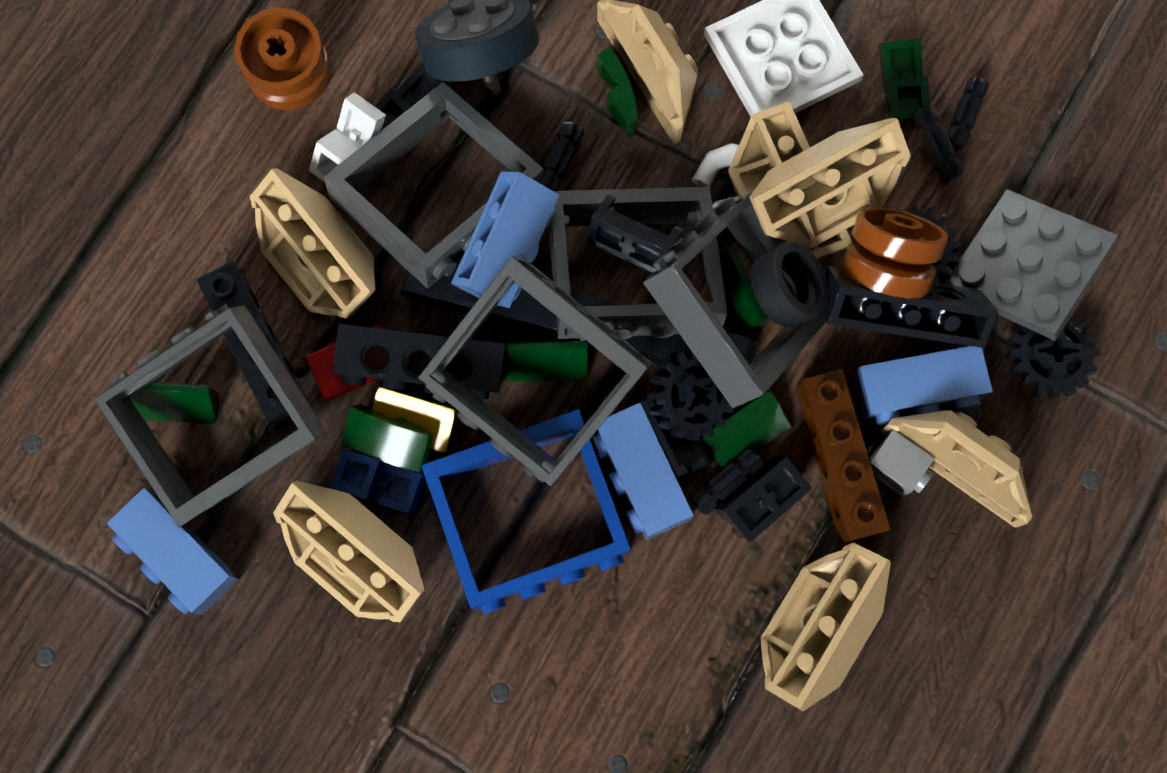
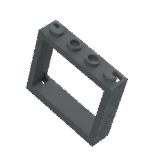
M444 82L439 84L324 176L329 198L427 289L442 276L446 275L449 277L453 273L456 265L462 260L486 204L425 254L359 193L363 188L448 119L455 122L511 172H521L542 185L544 182V169Z
M710 187L554 191L559 194V197L555 204V215L549 224L553 282L571 296L565 227L590 226L593 214L598 210L608 194L616 198L612 207H615L614 211L642 224L698 223L713 213ZM715 237L702 250L709 302L705 303L723 327L728 311L717 237ZM658 304L584 306L623 339H628L632 336L648 335L656 338H668L674 334H679ZM556 316L558 339L579 338L580 341H585L582 336Z
M753 192L737 201L733 197H728L714 208L715 212L694 226L697 233L694 230L673 245L677 252L671 250L652 264L656 271L643 282L732 408L764 395L826 322L821 313L817 317L796 327H783L749 365L682 271L726 227H728L753 264L761 255L787 242L764 234L749 198ZM782 269V275L787 288L798 300L795 284Z
M518 255L510 258L418 378L427 384L426 388L434 393L433 398L442 403L447 401L459 411L457 415L462 422L472 429L477 430L480 428L492 438L490 442L496 450L508 457L513 455L524 464L523 469L530 478L534 475L542 483L545 481L548 485L552 486L652 362L525 258ZM514 283H517L627 373L557 460L446 371Z
M225 304L216 311L208 313L204 317L207 321L205 325L196 331L193 327H190L178 333L171 339L174 346L163 353L158 349L144 356L137 362L140 369L131 375L123 372L110 379L111 382L106 384L109 390L94 399L178 527L200 516L328 433L245 305L229 308ZM233 329L294 421L298 430L197 496H194L130 397Z

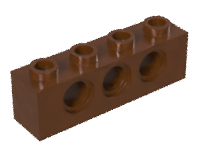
M843 370L802 379L795 388L840 545L879 536L890 531Z

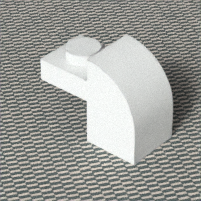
M355 92L346 97L337 128L316 142L309 171L325 182L324 176L381 131L386 115Z

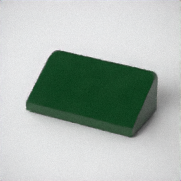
M730 247L720 254L728 311L726 320L732 333L746 336L762 329L768 316L762 311L755 299L751 280L736 249Z
M585 341L516 342L505 344L507 378L510 382L585 380L588 377L587 342Z
M151 383L130 397L145 421L212 424L217 421L219 394L208 385Z
M769 390L726 419L725 427L716 426L713 428L714 436H703L701 441L723 470L731 462L734 464L738 463L737 457L747 449H752L755 452L791 428V425L775 396Z

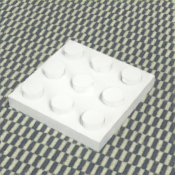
M762 0L706 27L704 31L706 40L750 117L752 114L788 101L794 113H797L860 82L863 77L862 71L820 0Z

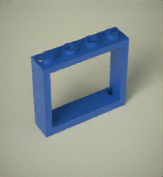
M578 409L520 431L539 447H543L571 436L575 437L583 428L584 422ZM590 440L581 449L580 453L613 543L480 592L442 483L514 456L508 457L503 455L488 441L421 465L470 609L474 611L481 608L484 615L506 607L504 599L521 594L522 600H527L545 593V584L560 579L562 586L586 578L584 573L586 569L599 565L601 571H606L625 563L623 556L630 554L631 549Z

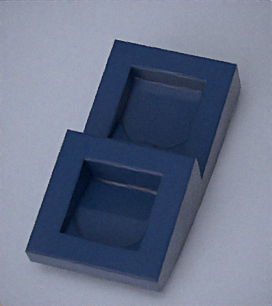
M343 449L330 489L349 493L355 498L414 516L426 484V478L420 473L385 464L378 459Z

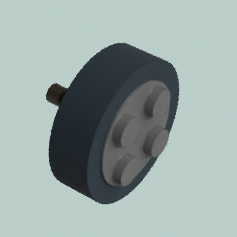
M454 0L449 5L440 8L426 17L415 31L416 42L426 72L431 77L442 81L455 82L482 78L486 94L490 97L501 93L497 73L505 71L525 60L534 52L539 44V35L529 0Z

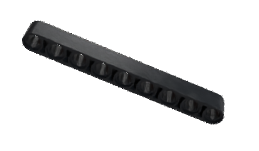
M460 263L456 265L455 270L449 277L446 275L442 276L428 289L407 270L400 294L408 299L463 314H468L479 300L474 295L451 284ZM523 288L519 296L512 302L510 308L496 306L486 319L558 338L556 315ZM571 292V297L583 307L620 305ZM726 332L750 365L753 362L757 342L745 336ZM674 334L668 338H656L648 335L632 336L631 338L624 339L648 360L657 364L660 361L671 362L670 353L672 352L684 353L685 349H690L680 334ZM579 338L564 339L568 341H580ZM585 340V342H587V346L594 347L587 340ZM690 367L685 369L684 371L698 372L699 369L696 367Z

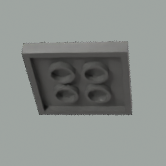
M1006 189L944 284L982 290L998 310V315L1056 341L1118 244V235Z

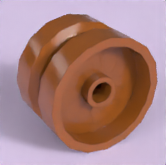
M280 7L262 10L249 18L237 33L234 46L237 66L258 100L271 108L287 111L304 108L317 100L328 86L331 74L328 53L316 27L308 17L298 11Z
M865 207L860 209L852 231V236L857 241L848 244L842 262L841 270L857 284L882 294L909 299L922 298L928 295L936 275V269L931 263L941 260L948 241V234L933 222L908 212L884 207Z

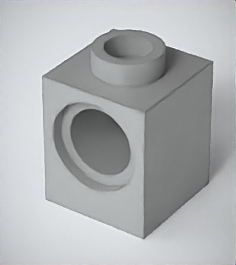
M895 430L884 436L869 458L874 477L901 497L910 494L913 490L917 493L921 492L933 475L928 468L935 458Z

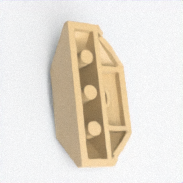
M601 0L597 2V21L673 145L677 144L682 138L694 95L697 75L699 74L695 61L689 54H683L678 46L679 39L675 29L670 23L665 24L658 12L638 4L615 0Z
M789 101L752 114L728 170L739 199L753 192L770 169L810 148ZM847 229L813 248H806L819 260L847 249L848 244L853 242Z
M890 118L839 131L770 169L749 197L764 234L813 248L854 225L860 209L865 207H883L897 182L902 166L905 167L911 157L898 119Z
M277 168L271 169L250 195L252 208H255L256 228L262 253L309 312L342 318L352 317L375 291L374 257L324 195Z
M951 410L892 418L879 431V433L885 436L892 430H895L935 459L929 468L1013 527L1017 528L1028 524L1031 520L1032 512L1020 458L1010 452L1012 448L1004 440L993 435L988 437L978 430L976 422L968 415L958 411L954 413Z
M297 480L290 485L273 514L277 523H281L284 540L294 563L356 617L390 619L393 622H401L425 590L413 548L351 494Z
M852 542L844 546L843 550L826 555L802 568L760 638L766 676L764 678L766 690L799 710L805 711L841 686L883 614L891 562L888 559Z

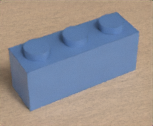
M501 171L451 284L480 298L511 257L521 255L531 263L537 256L539 250L538 243L543 231L555 215V204L559 194L521 172ZM514 283L497 306L510 308L512 302L519 296L522 287Z
M973 346L860 366L853 374L863 422L876 419L877 425H885L892 418L901 417L900 415L916 412V415L938 412L941 411L940 407L955 405L957 411L975 408L981 405L980 400L993 392L982 348Z
M641 403L607 417L596 431V435L591 437V440L600 459L607 457L614 470L608 476L617 496L619 497L623 494L626 496L631 509L625 513L634 533L642 532L645 539L648 540L690 521L694 515Z
M143 488L107 522V525L116 533L112 537L116 545L128 555L134 552L143 561V564L140 566L141 571L155 584L162 582L172 592L168 599L184 614L190 611L193 614L204 615L239 580L187 524L181 527L177 526L154 491Z

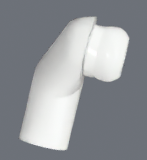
M730 143L709 151L692 178V182L698 187H710L719 170L731 166L739 145Z

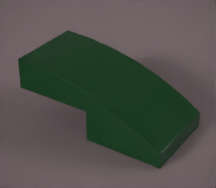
M921 38L878 44L880 66L889 117L897 118L898 120L913 118L917 111L930 106L928 76L923 77Z
M609 46L597 54V73L611 89L607 93V110L627 136L631 138L636 134L637 127L635 97L622 64Z
M360 403L350 406L341 443L385 463L422 472L421 465L427 462L434 434L403 417L391 420Z

